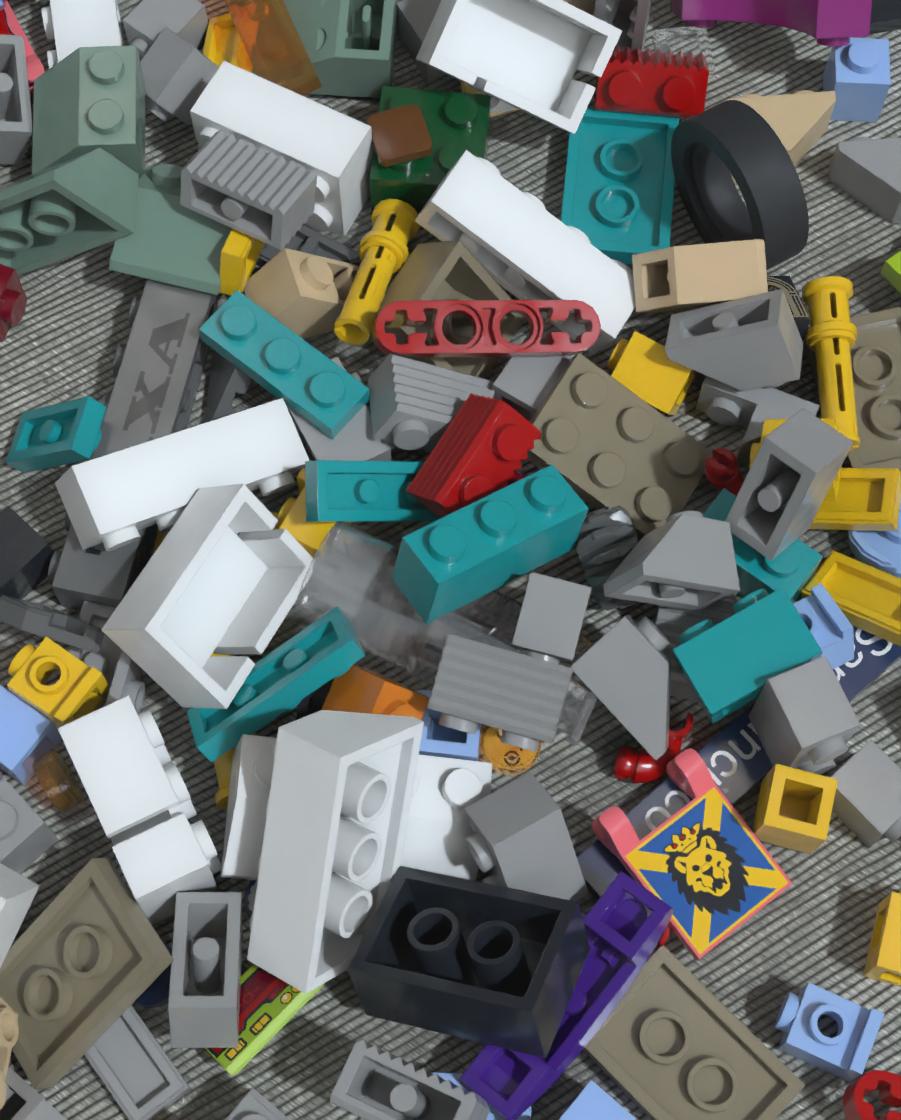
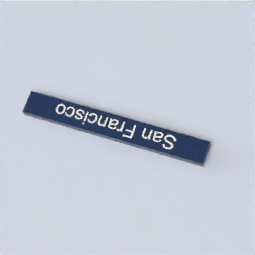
M853 626L854 659L833 669L849 703L901 658L900 646ZM754 704L697 752L705 762L715 784L732 806L758 785L773 768L748 717ZM669 777L629 811L626 816L639 840H641L693 799ZM599 839L577 857L586 886L597 900L601 898L621 871L633 879L621 861Z

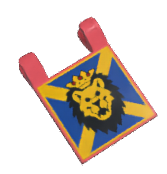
M689 748L668 762L666 772L672 781L693 800L641 840H639L627 816L616 806L609 807L596 817L591 823V829L596 837L621 861L637 883L672 907L674 913L668 925L693 958L699 960L793 883L715 784L701 756L694 749Z

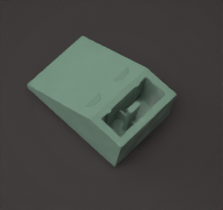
M243 0L242 9L251 7L262 17L252 73L295 93L381 98L382 86H392L397 37V3L399 0Z

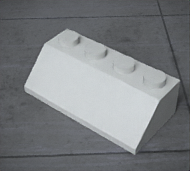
M320 710L278 727V735L273 747L274 764L270 793L265 806L266 823L262 852L257 865L258 882L254 911L250 919L251 933L247 960L305 994L348 969L385 893L401 865L424 721L409 716Z
M242 734L233 752L221 877L258 881L257 865L262 852L266 823L265 806L270 793L274 764L273 747L277 738ZM428 755L418 756L400 866L473 881L476 880L479 866L471 855L465 838L472 835L473 832L464 808L491 794L492 763Z

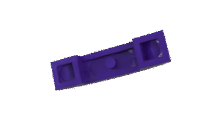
M621 871L583 919L584 926L587 928L586 934L590 952L547 1057L542 1058L486 1044L459 1079L508 1120L517 1119L560 1077L611 1015L656 947L674 913L672 907Z

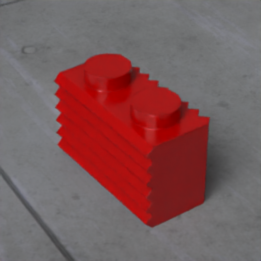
M616 45L602 76L597 77L595 110L692 118L704 112L709 77L706 57L702 52L695 57L691 51L684 56L681 51L674 55L670 49L663 54L660 49L652 53L649 48L642 52L638 47L631 51L628 46L620 50Z
M470 393L406 491L439 518H443L508 486V480L515 479L514 470L521 469V460L528 459L527 450L534 449V440L541 439L540 430L501 399L486 398L483 395L481 397L477 394L475 396Z

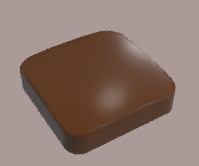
M402 106L368 117L367 125L371 126L372 144L381 166L388 167L429 156L432 153V140L418 106Z

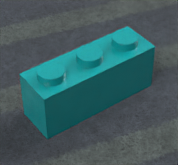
M552 464L402 537L392 580L427 625L573 550L589 508Z

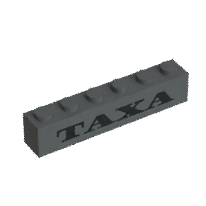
M147 279L142 296H134L128 320L129 327L132 329L127 345L120 344L115 354L113 374L116 380L111 395L104 394L100 403L107 406L100 427L102 437L89 460L187 429L211 348L201 340L199 328L218 310L214 294ZM66 511L65 529L69 532L63 551L56 550L52 556L48 571L49 584L52 585L62 607L81 611L83 602L87 601L117 608L148 563L158 529L157 524L138 530L141 538L121 548L106 551L103 543L83 550Z

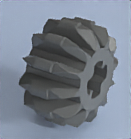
M620 505L607 510L604 507L588 513L575 543L588 584L592 587L594 599L606 611L620 606L623 609L639 603L637 601L605 597L603 584L640 541L629 512Z

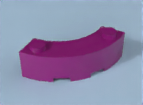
M671 0L670 10L682 21L686 20V26L693 28L717 26V20L760 23L803 32L817 39L818 44L824 46L849 45L850 37H867L870 32L872 0Z

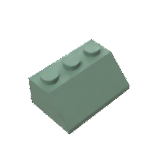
M99 147L0 187V264L14 268L17 275L20 276L133 234L139 174Z

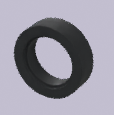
M727 100L683 121L675 128L671 141V159L676 184L686 211L705 244L754 239L764 240L766 271L798 255L804 249L809 232L808 209L804 191L797 171L784 145L759 113L741 101ZM732 176L734 177V179H735V181H736V183H737V185H738V187H739V189H740V191H741V193H742V195H743V198H744V200H745L746 205L744 204L743 200L741 199V197H740V195H739V193H738V191H737V189H736V187H735V184H734V182H733Z

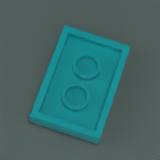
M587 108L576 133H569L561 222L566 226H572L581 230L589 238L590 243L610 259L618 260L624 264H633L632 255L670 247L675 183L671 159V141L673 132L679 125L680 117L595 110V108Z

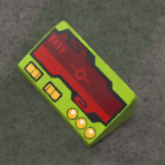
M253 964L241 976L238 1048L205 1049L231 1076L237 1075L325 984L305 994Z

